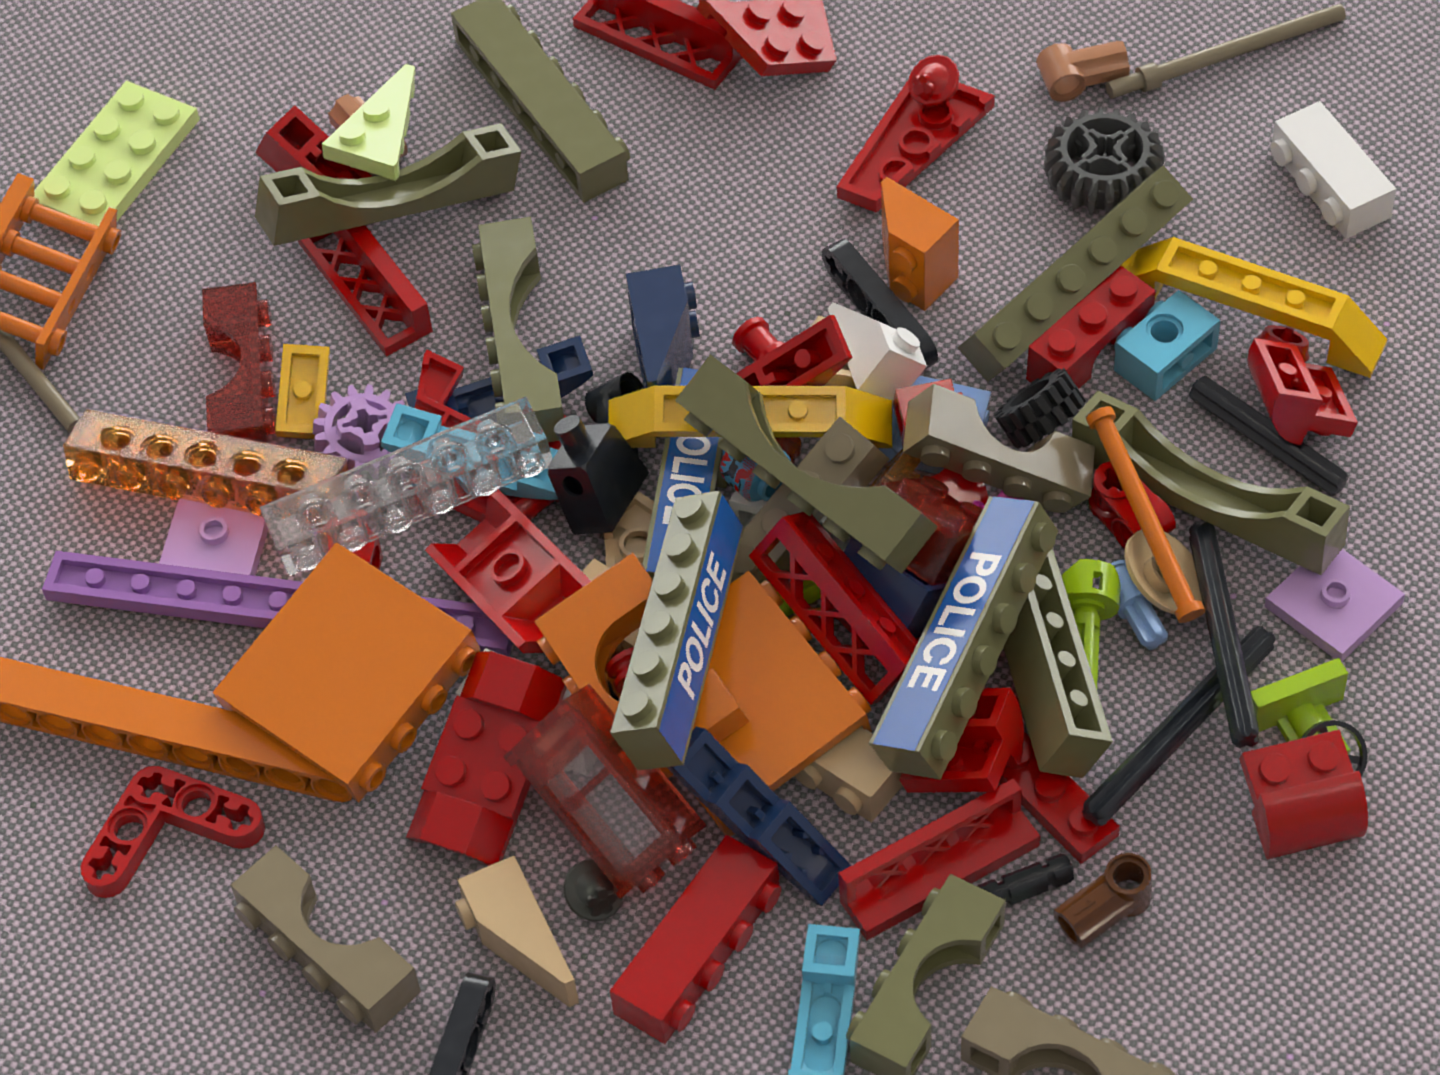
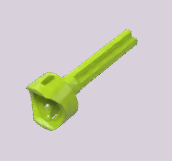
M1079 559L1061 576L1097 689L1100 621L1112 618L1118 613L1121 584L1114 565L1101 560ZM1100 577L1099 588H1094L1093 578Z

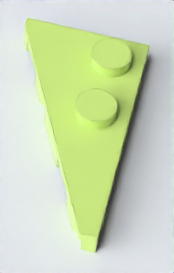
M405 64L322 143L324 159L395 181L399 178L400 154L404 152V137L407 135L410 119V99L414 97L415 66Z

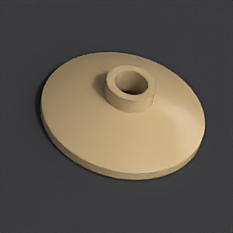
M1139 530L1128 539L1125 546L1124 557L1128 573L1137 589L1148 601L1159 609L1174 614L1178 608L1142 530ZM1164 532L1195 600L1202 601L1192 554L1180 541Z

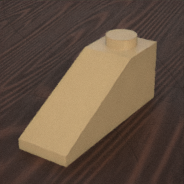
M515 856L459 878L458 883L462 899L455 901V906L465 929L468 930L475 927L485 947L568 1007L578 1004L575 980Z

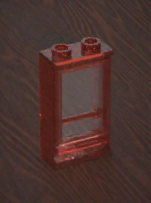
M588 684L562 700L504 758L511 767L516 764L539 795L613 885L617 887L618 891L615 894L621 899L636 887L644 894L666 876L661 866L668 860L673 866H676L697 848L692 839L707 825L660 768L637 770L610 733L615 714L594 688Z

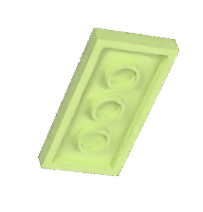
M125 81L34 190V197L39 199V204L96 226H99L110 207L117 210L118 221L198 123L200 118L197 108Z

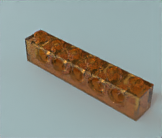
M86 409L63 444L71 480L172 500L186 499L205 503L214 508H229L253 513L260 517L267 516V518L329 530L334 525L351 493L347 459L344 457Z

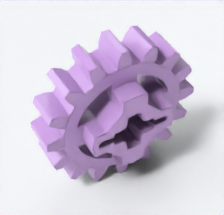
M367 384L364 393H357L355 387L349 385L346 397H342L334 391L331 393L330 405L323 403L319 405L318 418L314 419L313 434L315 435L314 450L323 451L322 464L324 466L334 462L337 463V476L341 477L347 470L354 472L353 476L356 482H360L363 473H370L372 479L378 481L381 469L384 468L393 475L397 470V462H405V460L386 449L380 451L382 448L381 441L396 403L405 405L403 400L393 404L390 403L391 391L386 389L380 396L373 394V386Z

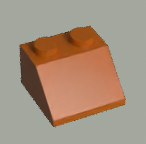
M886 177L881 182L882 242L889 288L900 300L911 302L926 311L958 279L959 219Z

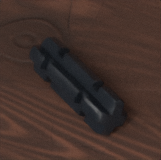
M1060 853L1045 859V865L1036 862L1001 876V882L997 883L995 879L979 884L977 887L1013 905L1049 891L1048 886L1051 884L1057 888L1074 880V869L1068 856Z

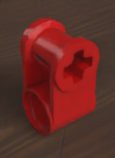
M1108 461L1101 464L1095 471L1093 477L1094 488L1091 490L1088 504L1093 515L1109 529L1125 550L1128 539L1134 533L1141 530V527L1111 462ZM1141 480L1164 532L1169 534L1176 528V521L1172 511Z

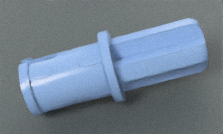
M1125 560L1112 562L1111 564L1115 566L1121 584L1119 617L1127 619L1141 645L1145 646L1148 650L1156 649L1160 644L1167 641L1168 633L1153 609L1152 603L1141 594L1133 583L1126 568Z

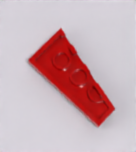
M907 80L836 186L837 198L877 213L882 208L881 182L888 177L906 187L995 107V95L959 83L955 96L949 102L938 106H926L918 103L911 97Z

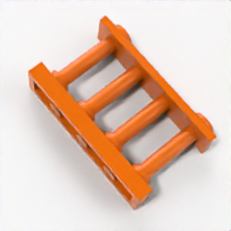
M17 173L0 203V289L52 308L53 311L44 327L0 311V330L35 343V364L44 370L52 355L58 356L61 353L67 338V331L65 330L107 253L113 255L121 238V230L117 229V210L110 207L99 226L39 204V199L34 197V179ZM32 221H36L90 243L81 259L22 238L19 231L24 222L30 224ZM13 254H17L72 276L61 293L2 271L1 263L6 255L12 257Z

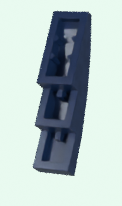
M696 726L691 734L684 765L666 768L750 848L777 862L778 871L783 877L815 904L823 906L839 886L838 873L850 867L851 864L790 801L780 799L748 765L737 762L705 728Z

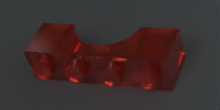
M256 282L202 289L203 325L211 352L227 355L240 363L237 373L229 383L206 396L207 434L215 460L271 453L270 435L276 434L274 406L268 407V398L276 396L273 372L266 368V362L274 361L272 339L270 334L265 335L264 328L272 326L269 300H261Z

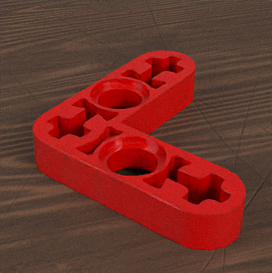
M160 766L145 767L133 776L83 858L80 866L82 878L90 893L96 897L110 898L122 893L130 883L165 823L232 848H250L262 839L266 830L261 809L256 802L249 798ZM159 785H162L165 794L154 792L150 798L146 796L145 791L147 789L155 790ZM169 797L174 799L173 805H171ZM204 798L211 802L210 808L200 816H189L184 813L186 805L194 799ZM222 809H224L226 817L221 816ZM245 817H249L251 823L249 826L241 824L237 830H234L231 820L242 822ZM131 822L143 825L142 833L137 838L129 841L117 838L118 830L123 825ZM110 848H112L116 852L114 857L112 855ZM112 864L115 873L113 875L105 873L101 879H98L96 872L98 870L106 871Z

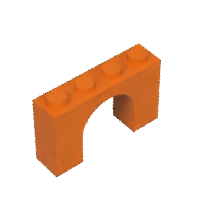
M631 553L534 622L544 635L537 643L553 665L561 661L568 671L569 675L562 679L569 692L578 704L587 700L595 712L594 715L588 718L594 730L604 743L613 739L621 753L614 757L624 775L631 783L639 779L651 791L674 774L666 767L637 770L610 733L619 701L615 700L610 693L605 666L611 659L617 646L628 635L640 628L653 581L635 554ZM711 668L707 672L693 729L696 726L705 728L720 743L750 721L725 684Z

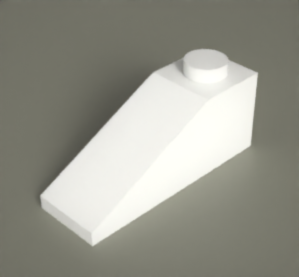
M834 302L828 307L829 314L835 315L853 357L847 364L857 390L892 400L893 403L895 390L912 386L927 367L919 347L920 342L918 338L905 328L898 327L894 329Z

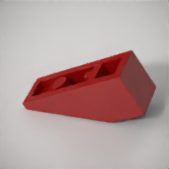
M296 105L265 133L255 151L275 172L303 167L315 174L336 179L372 177L366 171L324 159L322 143L329 136Z
M829 315L736 374L751 386H824L853 357L835 315Z

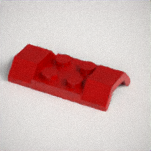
M496 486L488 492L485 519L457 544L431 543L425 549L428 555L522 653H544L537 643L544 635L534 621L591 582Z
M482 651L476 653L460 696L456 695L421 786L423 794L408 830L407 839L417 843H428L467 856L487 866L503 860L567 687L562 681L564 678L537 665L496 652Z

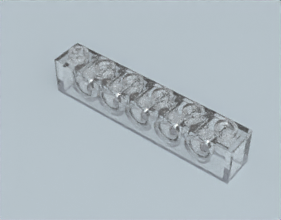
M525 396L259 508L288 576H291L301 571L314 569L336 542L351 552L357 551L367 543L389 534L400 533L410 525L434 515L445 514L454 507L477 497L493 494L503 486L523 478L536 476L548 468L553 458L547 438Z

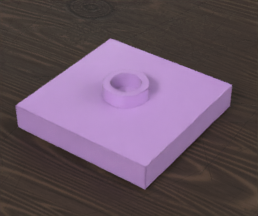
M181 490L159 564L255 576L274 512L272 500Z
M1342 549L1322 575L1299 566L1266 597L1264 607L1334 659L1339 658L1343 662L1403 604L1405 594Z

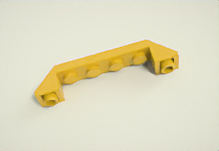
M1176 237L1139 248L1121 265L1156 290L1155 300L1165 284L1330 340L1326 363L1371 378L1387 345V338L1349 295Z
M651 386L609 400L608 423L618 429L631 448H656V437H706L684 420L689 411L675 401L686 386ZM752 386L763 395L766 417L774 437H822L839 417H842L877 448H892V400L847 386ZM712 430L707 437L722 436H720L718 433Z

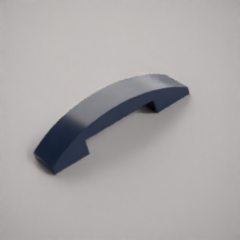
M580 335L537 349L539 362L557 373L561 398L574 391L594 375ZM489 377L456 388L445 406L487 426H493L498 424L495 403L504 402L503 396L494 397L492 380ZM418 389L405 393L409 407L415 408Z

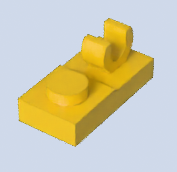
M283 344L275 429L277 437L314 439V419L318 418L319 405L321 403L326 404L330 347Z

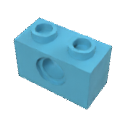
M1177 290L1166 301L1161 300L1155 303L1147 316L1135 327H1127L1120 333L1114 344V371L1156 401L1217 349L1220 319L1183 292Z

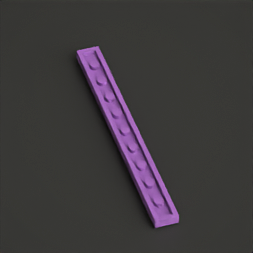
M55 551L42 591L45 599L49 601L266 628L303 582ZM422 597L470 628L479 644L480 652L487 648L496 653L510 656L513 643L475 603Z

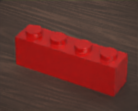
M726 834L610 989L614 1015L663 1044L667 1043L675 1030L678 1032L683 1031L691 1021L696 1008L695 1003L705 990L708 992L712 991L719 983L724 973V963L732 952H740L748 943L753 932L754 922L762 912L769 913L776 905L782 891V887L779 884L778 863Z

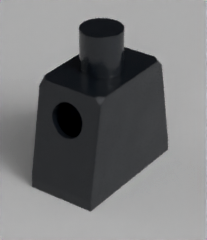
M578 415L567 416L561 419L554 427V432L562 445L548 465V476L574 535L612 533L648 476L649 471L614 425L609 423L584 425Z

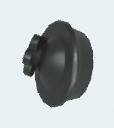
M598 859L583 860L575 864L566 874L563 884L564 898L569 908L578 917L590 922L604 921L614 916L620 909L624 898V885L619 873L610 864Z

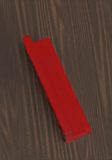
M588 0L573 17V26L714 90L717 89L743 58L725 40L724 37L727 31L716 19H705L695 7L679 0ZM599 9L615 16L614 20L597 22L591 18ZM642 27L649 30L650 35L633 38L626 35L624 30ZM676 42L685 46L686 51L669 54L662 51L660 45ZM712 58L720 62L713 72H709L698 67L695 61Z
M365 225L333 232L339 240L336 250L320 249L314 244L332 233L298 240V244L386 357L433 332L427 302ZM340 264L359 265L361 270L358 278L339 276L337 273ZM362 292L381 293L383 299L380 307L361 305L359 301ZM385 320L404 322L408 327L390 338H387L382 332Z
M805 512L783 516L748 555L749 558L870 705L878 703L900 680L918 641L812 514L809 516ZM779 541L790 552V571L780 570L768 556ZM803 580L814 581L821 590V608L810 607L803 598ZM834 617L844 618L851 626L852 645H843L834 636ZM865 655L876 656L888 671L876 685L865 673Z
M1014 778L999 785L995 792H986L838 873L840 903L857 928L860 929L866 941L921 912L933 888L941 890L950 874L972 884L1040 846L1039 833L1021 810L1022 789Z

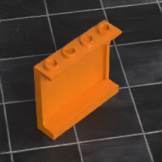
M336 542L215 688L213 694L223 709L235 711L345 786L353 799L360 802L367 792L374 791L382 783L386 775V768L398 753H404L410 748L417 736L418 728L426 718L437 713L442 708L447 699L448 691L460 676L463 677L469 673L475 655L481 649L470 628Z
M748 570L730 583L708 670L712 668L750 721L721 741L720 744L737 762L748 765L772 791H775L859 727L872 732L867 714L872 710L866 699L855 687L847 691L837 679L842 673L831 656L826 651L817 654L808 642L812 639V636L803 622L796 615L788 619L779 608L783 601L770 582L765 580L759 583ZM607 675L613 692L620 700L621 693H618L613 685L615 679L609 678ZM695 796L724 835L733 836L735 833Z

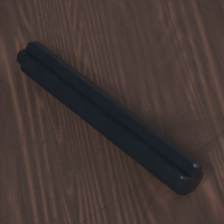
M1202 376L1194 382L1189 396L1200 406L1329 495L1335 496L1345 487L1349 475L1342 468L1304 442L1300 446L1282 438L1276 431L1272 420L1209 377Z

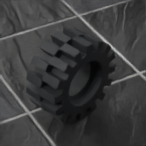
M1059 368L1053 373L1045 374L1040 380L1037 378L1032 381L1028 387L1020 389L1017 395L1011 396L1006 400L1007 403L998 408L994 416L1014 447L1020 449L1022 446H1029L1033 441L1035 443L1040 441L1044 435H1050L1056 431L1055 428L1066 424L1069 421L1068 418L1075 416L1079 409L1083 408L1086 399L1064 368Z

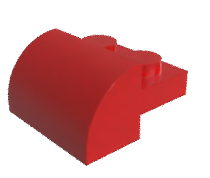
M1254 338L1248 352V368L1278 434L1288 442L1300 446L1308 431L1321 436L1338 435L1351 438L1358 421L1332 367L1305 363L1297 345Z
M984 688L978 700L976 711L970 717L957 744L956 753L949 761L941 780L902 773L899 781L906 792H995L1005 766H1019L1023 752V718L1018 700L1012 689Z
M1340 729L1241 754L1239 760L1254 804L1251 813L1266 860L1362 837L1366 834L1368 828V807L1360 771H1353Z

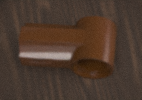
M1130 852L1114 856L1107 863L1105 873L1054 909V918L1059 923L1062 932L1074 945L1076 944L1083 948L1123 918L1134 917L1144 913L1152 900L1151 867L1147 860L1138 854ZM1125 880H1132L1140 884L1139 887L1130 890L1117 886L1118 883Z

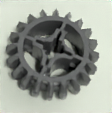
M1099 106L1096 113L1092 115L1081 110L1078 119L1067 116L1063 126L1055 127L1052 138L1048 139V144L1045 147L1044 171L1046 172V177H1048L1050 190L1057 191L1060 201L1071 200L1073 210L1085 206L1090 216L1096 209L1105 210L1108 214L1138 185L1164 165L1165 152L1163 151V146L1160 145L1161 141L1158 133L1151 132L1148 121L1137 123L1135 113L1126 117L1121 116L1118 107L1112 114L1103 113ZM1078 156L1081 160L1075 164L1072 159ZM1132 159L1137 163L1133 167L1127 163Z

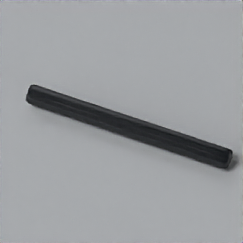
M1208 522L1201 525L1194 523L1189 528V541L1202 603L1206 610L1205 617L1231 741L1237 748L1245 746L1254 747L1259 742V727L1215 527Z
M1263 626L1254 627L1240 641L1247 676L1274 649L1273 643L1276 638L1272 632H1267ZM1216 667L1089 796L1083 804L1082 814L1085 819L1090 820L1095 826L1105 825L1223 702Z

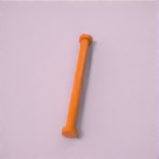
M1111 406L1099 408L1091 412L1086 417V421L1090 429H1096L1178 608L1174 612L1178 622L1186 623L1203 615L1206 610L1202 601L1195 600L1113 422L1116 419L1113 408Z

